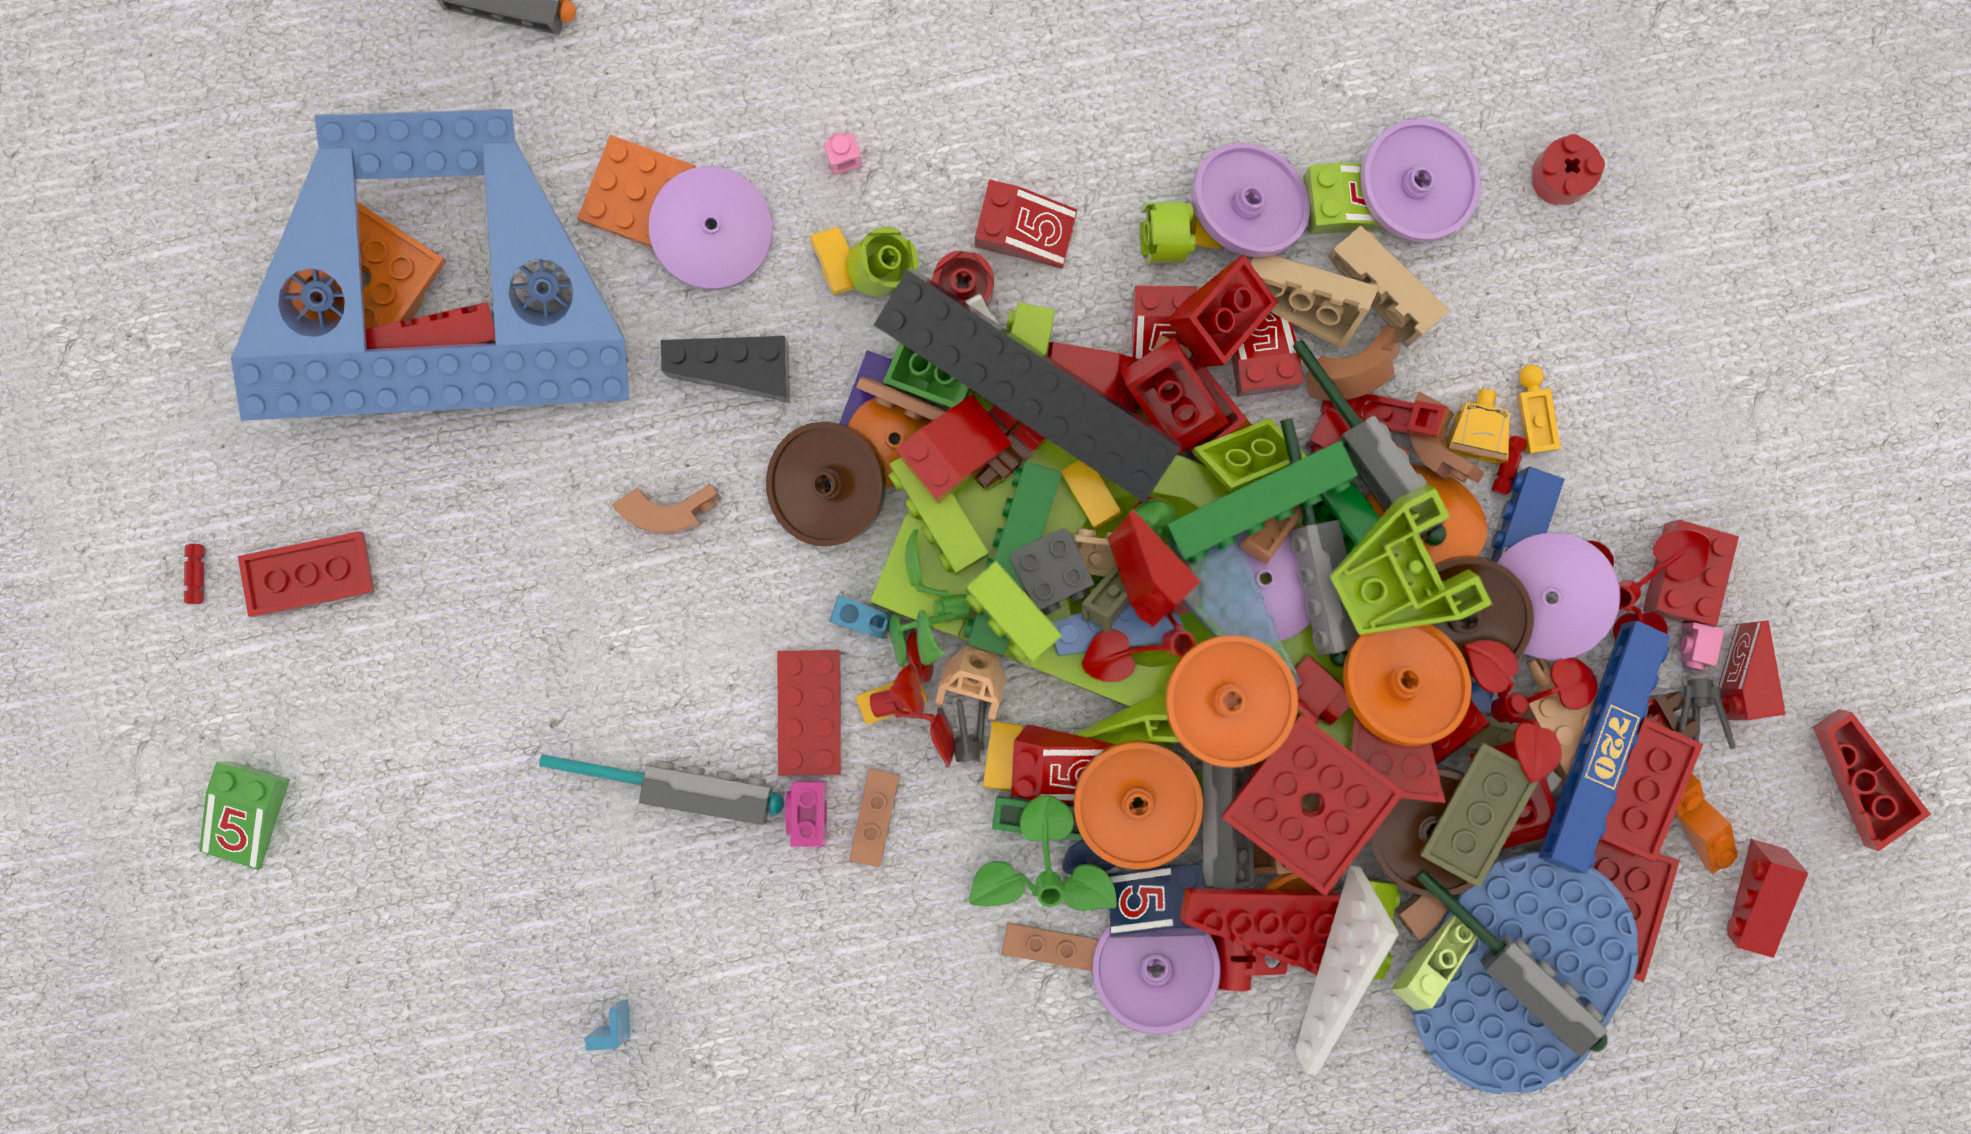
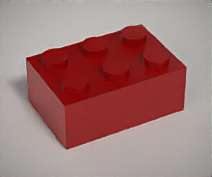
M1679 519L1665 523L1662 535L1673 530L1690 529L1708 536L1711 541L1708 564L1702 574L1689 581L1676 580L1669 576L1666 568L1661 570L1650 580L1642 612L1655 611L1661 614L1663 618L1681 623L1696 622L1716 627L1739 536ZM1657 558L1655 560L1654 568L1662 563Z

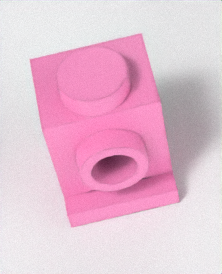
M837 133L824 142L834 176L863 167L853 133L847 135L846 133Z
M1696 622L1682 624L1681 630L1687 631L1679 647L1680 653H1682L1681 661L1685 662L1684 667L1704 671L1705 667L1717 666L1724 629Z

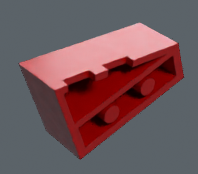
M1750 839L1732 916L1727 925V935L1737 948L1774 958L1809 874L1788 849Z

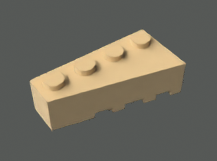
M1359 226L1333 248L1327 256L1345 277L1379 287L1371 307L1388 326L1397 329L1398 338L1406 347H1409L1451 311L1378 242V239L1371 231L1365 230L1362 226Z
M1277 256L1253 257L1250 262L1279 302L1271 313L1292 322L1343 350L1368 313L1379 289L1378 286Z

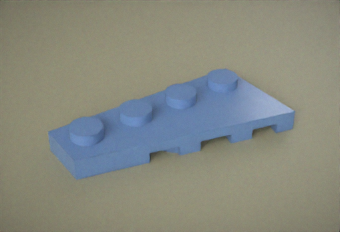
M1129 605L1112 624V629L1125 634L1129 640V647L1160 644L1163 635L1167 631L1172 630L1173 626L1165 616L1152 628L1147 622L1142 621L1136 614L1135 609ZM1082 612L1052 623L1062 635L1053 645L1058 656L1085 653L1092 638L1103 631V628L1090 620L1088 622L1083 620ZM1172 612V616L1178 624L1182 625L1179 615Z

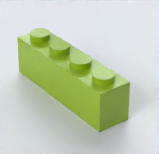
M901 458L890 463L893 472L888 475L898 491L903 488L910 498L905 503L914 518L918 515L922 518L926 526L921 528L930 545L936 542L942 553L938 555V558L947 572L953 569L954 573L958 575L989 556L988 551L952 493L937 504Z

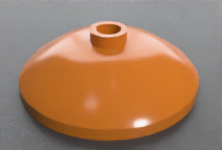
M875 397L864 403L854 413L848 426L859 431L873 444L884 466L886 487H895L888 474L893 472L890 463L900 458L896 448L933 420L924 416L922 421L916 420L904 414L905 408L894 404L893 409L875 402L877 399ZM892 433L899 436V443L896 445L889 442L888 438Z

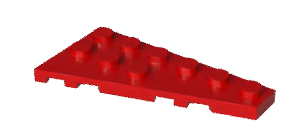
M1186 888L1180 919L1186 925L1215 936L1219 935L1227 938L1235 944L1245 945L1256 952L1292 966H1299L1317 975L1342 891H1329L1325 896L1318 890Z

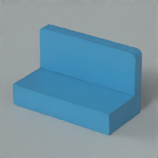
M628 999L620 1000L609 1009L610 1026L597 1027L585 1037V1051L616 1049L630 1038Z

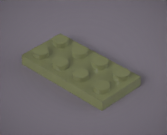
M1481 742L1425 843L1420 856L1480 888L1539 781L1530 784L1518 760Z

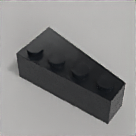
M785 336L661 340V371L668 378L710 385L724 390L738 391L757 397H766L790 403L789 343Z

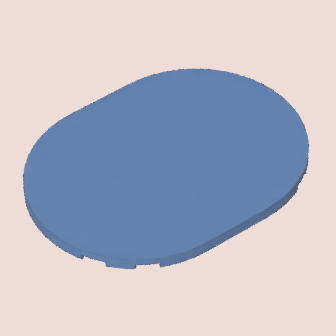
M1540 851L1523 852L1497 860L1493 868L1486 875L1480 888L1474 886L1456 895L1455 899L1496 938L1501 939L1506 934L1514 941L1521 938L1534 951L1531 956L1538 963L1542 959L1545 960L1557 972L1554 978L1561 984L1567 981L1581 995L1578 1000L1584 1006L1591 1003L1604 1016L1601 1020L1605 1027L1608 1025L1626 995L1636 972L1638 932L1633 914L1625 899L1607 877L1594 867L1588 869L1587 873H1572L1538 858ZM1447 910L1434 934L1451 917L1452 913ZM1477 938L1434 1007L1422 1010H1414L1411 1007L1416 1030L1430 1056L1443 1070L1460 1082L1473 1088L1496 1094H1502V1092H1533L1546 1088V1085L1563 1076L1567 1077L1582 1064L1591 1051L1588 1050L1580 1058L1489 974L1480 962V959L1490 949Z

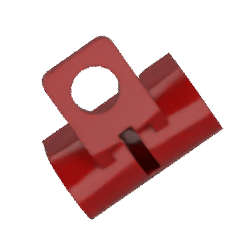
M1308 652L1290 670L1298 693L1297 709L1315 725L1319 722L1318 716L1329 726L1332 725L1350 707L1344 685Z
M1211 935L1220 962L1219 989L1250 991L1251 975H1284L1287 973V963L1279 961L1275 967L1270 968L1265 962L1266 955L1256 952L1245 945L1235 944L1231 940L1219 935Z

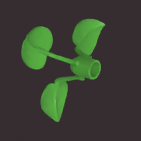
M919 529L913 530L906 544L905 565L911 586H915L917 591L939 596V600L933 602L934 616L927 618L926 612L920 610L917 615V621L900 625L898 614L891 616L889 633L894 656L899 667H903L906 663V645L903 636L906 630L918 627L917 644L920 660L923 665L934 663L943 655V652L933 638L930 626L940 622L968 619L970 614L966 594L948 595V590H936L925 587L922 584L916 549V536Z
M1042 795L1033 799L1025 807L1020 817V829L1024 838L1028 841L1042 840L1045 871H1042L1037 876L1036 886L1022 872L1015 874L1011 864L1004 861H992L981 866L976 872L969 896V904L1004 905L1019 899L1025 892L1026 885L1032 891V895L1037 896L1040 904L1045 907H1055L1063 900L1072 909L1090 911L1101 908H1116L1117 900L1115 887L1110 876L1097 865H1078L1073 870L1072 877L1065 876L1062 882L1060 876L1051 870L1048 839L1053 841L1064 839L1072 831L1074 824L1073 814L1069 807L1053 795Z

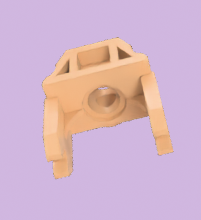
M966 645L946 662L935 705L943 706L947 690L992 703L987 720L995 722L1006 683V676L999 656Z

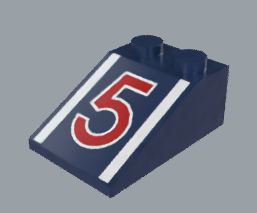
M1202 864L1167 865L1109 874L1115 887L1117 900L1116 908H1109L1111 938L1206 935V932L1186 925L1180 919L1186 888L1204 889Z

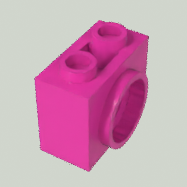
M828 781L791 782V791H787L785 807L786 834L791 835V847H823L827 843Z

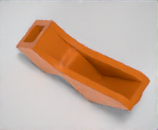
M1691 774L1675 817L1681 824L1703 865L1709 872L1714 874L1720 869L1728 868L1738 857L1731 823L1704 799L1701 782Z

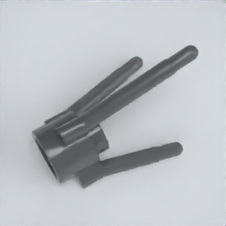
M1710 679L1688 680L1687 686H1684V701L1679 731H1685L1690 704L1693 707V719L1700 729V708L1710 707L1711 701L1714 700L1729 747L1734 749L1736 745L1721 700V688L1714 687L1713 680ZM1700 732L1693 737V740L1699 742Z
M957 700L961 735L956 736V742L954 743L956 762L980 759L979 750H984L983 734L987 701L980 700L975 739L974 734L967 733L962 700ZM939 707L937 709V712L944 713L943 708Z

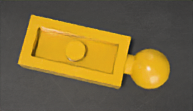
M1533 364L1526 365L1520 370L1519 382L1523 387L1527 388V392L1517 395L1524 439L1527 440V455L1561 449L1551 388L1540 390L1539 386L1544 380V373L1539 366Z

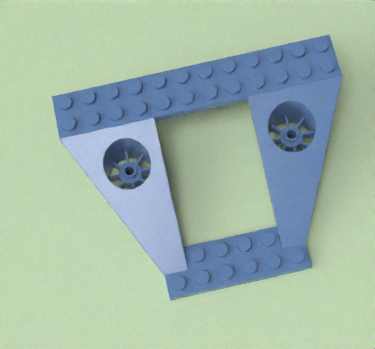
M513 109L316 114L314 116L319 149L231 357L241 421L629 400L625 337L516 142ZM485 175L496 343L367 349L356 180ZM539 259L540 268L535 273L524 265L526 262ZM543 260L552 261L558 266L554 271L550 268H545ZM561 268L568 275L570 281L558 282L556 274ZM312 269L313 281L307 282L296 272ZM517 269H521L530 277L528 283L513 284L514 274ZM318 270L324 271L332 276V278L319 277ZM291 278L303 286L301 293H289ZM334 279L342 288V291H336L337 288L335 283L333 282ZM545 282L548 284V288H542V285L538 283ZM559 287H572L573 295L569 302L558 294ZM515 289H528L531 296L523 303L517 296ZM315 291L321 293L323 298H321L319 294H316ZM334 297H344V310L334 303ZM553 298L563 305L558 310L548 312L547 301ZM292 299H302L306 307L301 313L293 305ZM533 299L543 302L544 311L534 310L528 307ZM330 308L340 318L325 322L324 311ZM308 309L318 312L319 321H314L304 316L305 312Z

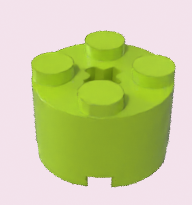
M1184 201L1144 202L1141 213H1146V221L1140 222L1139 225L1142 256H1148L1144 262L1146 264L1184 263L1188 253H1194L1195 236L1190 234L1189 223L1193 219L1192 204H1185Z
M891 227L877 228L849 250L847 269L857 292L865 293L872 297L891 295L907 269L917 270L918 254L910 239L907 241L901 235L902 232Z

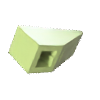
M1452 914L1407 964L1391 990L1414 1010L1433 1008L1478 937Z

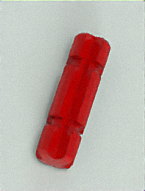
M1519 436L1509 438L1508 460L1499 466L1496 474L1499 477L1494 480L1493 492L1500 495H1508L1513 484L1511 480L1515 478L1522 459L1520 453L1524 452L1527 444L1526 439Z
M187 544L184 547V557H188L187 561L184 562V586H187V591H184V602L186 604H202L204 601V591H201V587H204V562H201V558H204V546L201 544Z

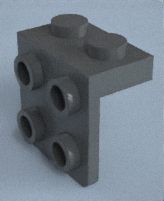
M1060 529L1011 554V561L1030 600L1042 611L1044 616L1061 609L1059 602L1070 597L1072 602H1076L1090 594L1088 589L1094 585L1067 529Z

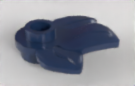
M1084 839L1067 849V853L1064 856L1065 859L1062 862L1063 871L1071 876L1073 870L1081 864H1094L1105 871L1111 870L1116 866L1093 852Z

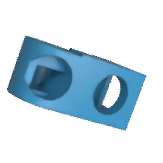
M838 595L829 622L884 639L891 615Z

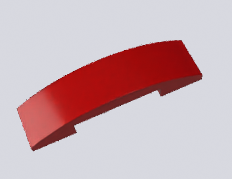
M1366 394L1346 400L1358 418L1364 422L1370 417L1375 416L1379 423L1382 422L1387 426L1390 432L1420 437L1438 438L1447 412V407L1418 400L1412 403L1373 394ZM1323 400L1320 409L1321 413L1329 408L1340 414L1331 401Z

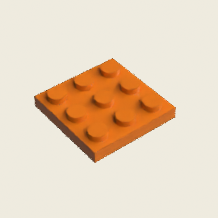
M610 135L577 219L585 224L652 248L649 237V216L657 194L673 177L686 170L696 168V166Z

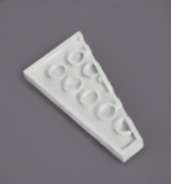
M1349 867L1296 1044L1295 1052L1306 1074H1318L1399 934L1361 867Z

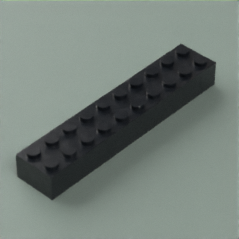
M915 269L906 270L874 323V326L1144 503L1183 445Z

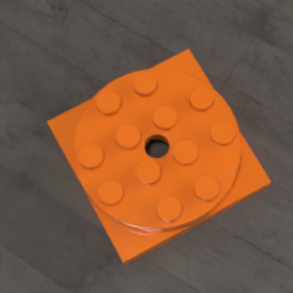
M357 202L362 273L368 272L371 276L370 284L363 287L365 329L412 319L421 306L425 292L447 261ZM312 269L296 272L307 282L313 281ZM318 270L319 277L332 278V276L324 271ZM291 278L289 293H301L303 286ZM334 279L333 282L336 285V291H342V288ZM315 291L316 294H319L320 297L323 298L321 293ZM334 297V303L344 310V297ZM292 299L293 305L302 312L306 307L302 299ZM330 308L324 311L325 322L340 318ZM310 309L305 312L304 315L310 319L319 321L318 312Z

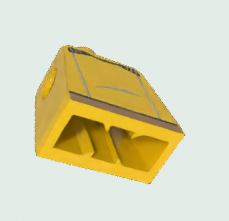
M1478 389L1476 403L1466 402L1459 407L1446 438L1448 449L1461 457L1497 465L1508 460L1509 411L1494 408L1496 391Z

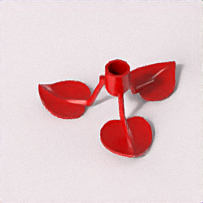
M1678 529L1665 533L1656 541L1653 547L1654 556L1662 563L1638 582L1632 580H1622L1619 582V610H1626L1628 613L1621 615L1614 624L1613 633L1615 640L1621 625L1633 621H1639L1668 635L1667 623L1661 614L1655 611L1642 614L1641 608L1634 606L1641 596L1640 588L1664 568H1666L1669 576L1679 581H1689L1697 578L1708 564L1711 542L1708 536L1690 529ZM1586 540L1598 548L1609 560L1612 567H1614V556L1606 545L1598 541Z
M1187 559L1183 560L1182 562L1190 569ZM1198 586L1166 615L1173 629L1163 635L1161 644L1129 648V640L1122 632L1112 629L1108 634L1101 631L1090 641L1081 663L1082 669L1094 679L1104 682H1119L1128 678L1135 670V661L1131 655L1133 653L1165 651L1169 655L1181 658L1189 649L1195 646V639L1191 633L1182 630V625L1178 624L1172 616V612L1177 615L1190 612L1198 601Z
M912 629L907 641V653L910 664H906L900 670L889 690L870 695V707L876 718L895 714L896 718L907 717L930 721V733L933 743L946 768H948L954 755L955 740L953 728L944 713H937L936 717L933 714L923 713L925 703L920 677L924 682H929L933 676L934 663L922 664L917 644L918 631Z
M1480 640L1463 646L1476 682L1485 691L1498 693V698L1491 703L1492 716L1501 723H1519L1513 738L1519 764L1530 784L1539 781L1560 763L1562 756L1561 744L1551 729H1539L1537 721L1519 717L1526 713L1529 703L1556 693L1559 695L1561 704L1567 709L1578 710L1588 706L1594 700L1597 693L1598 684L1596 676L1582 661L1573 657L1561 658L1553 663L1550 670V678L1555 687L1525 698L1516 692L1509 693L1514 686V681L1511 677L1517 674L1519 664L1514 653L1506 645L1491 640Z

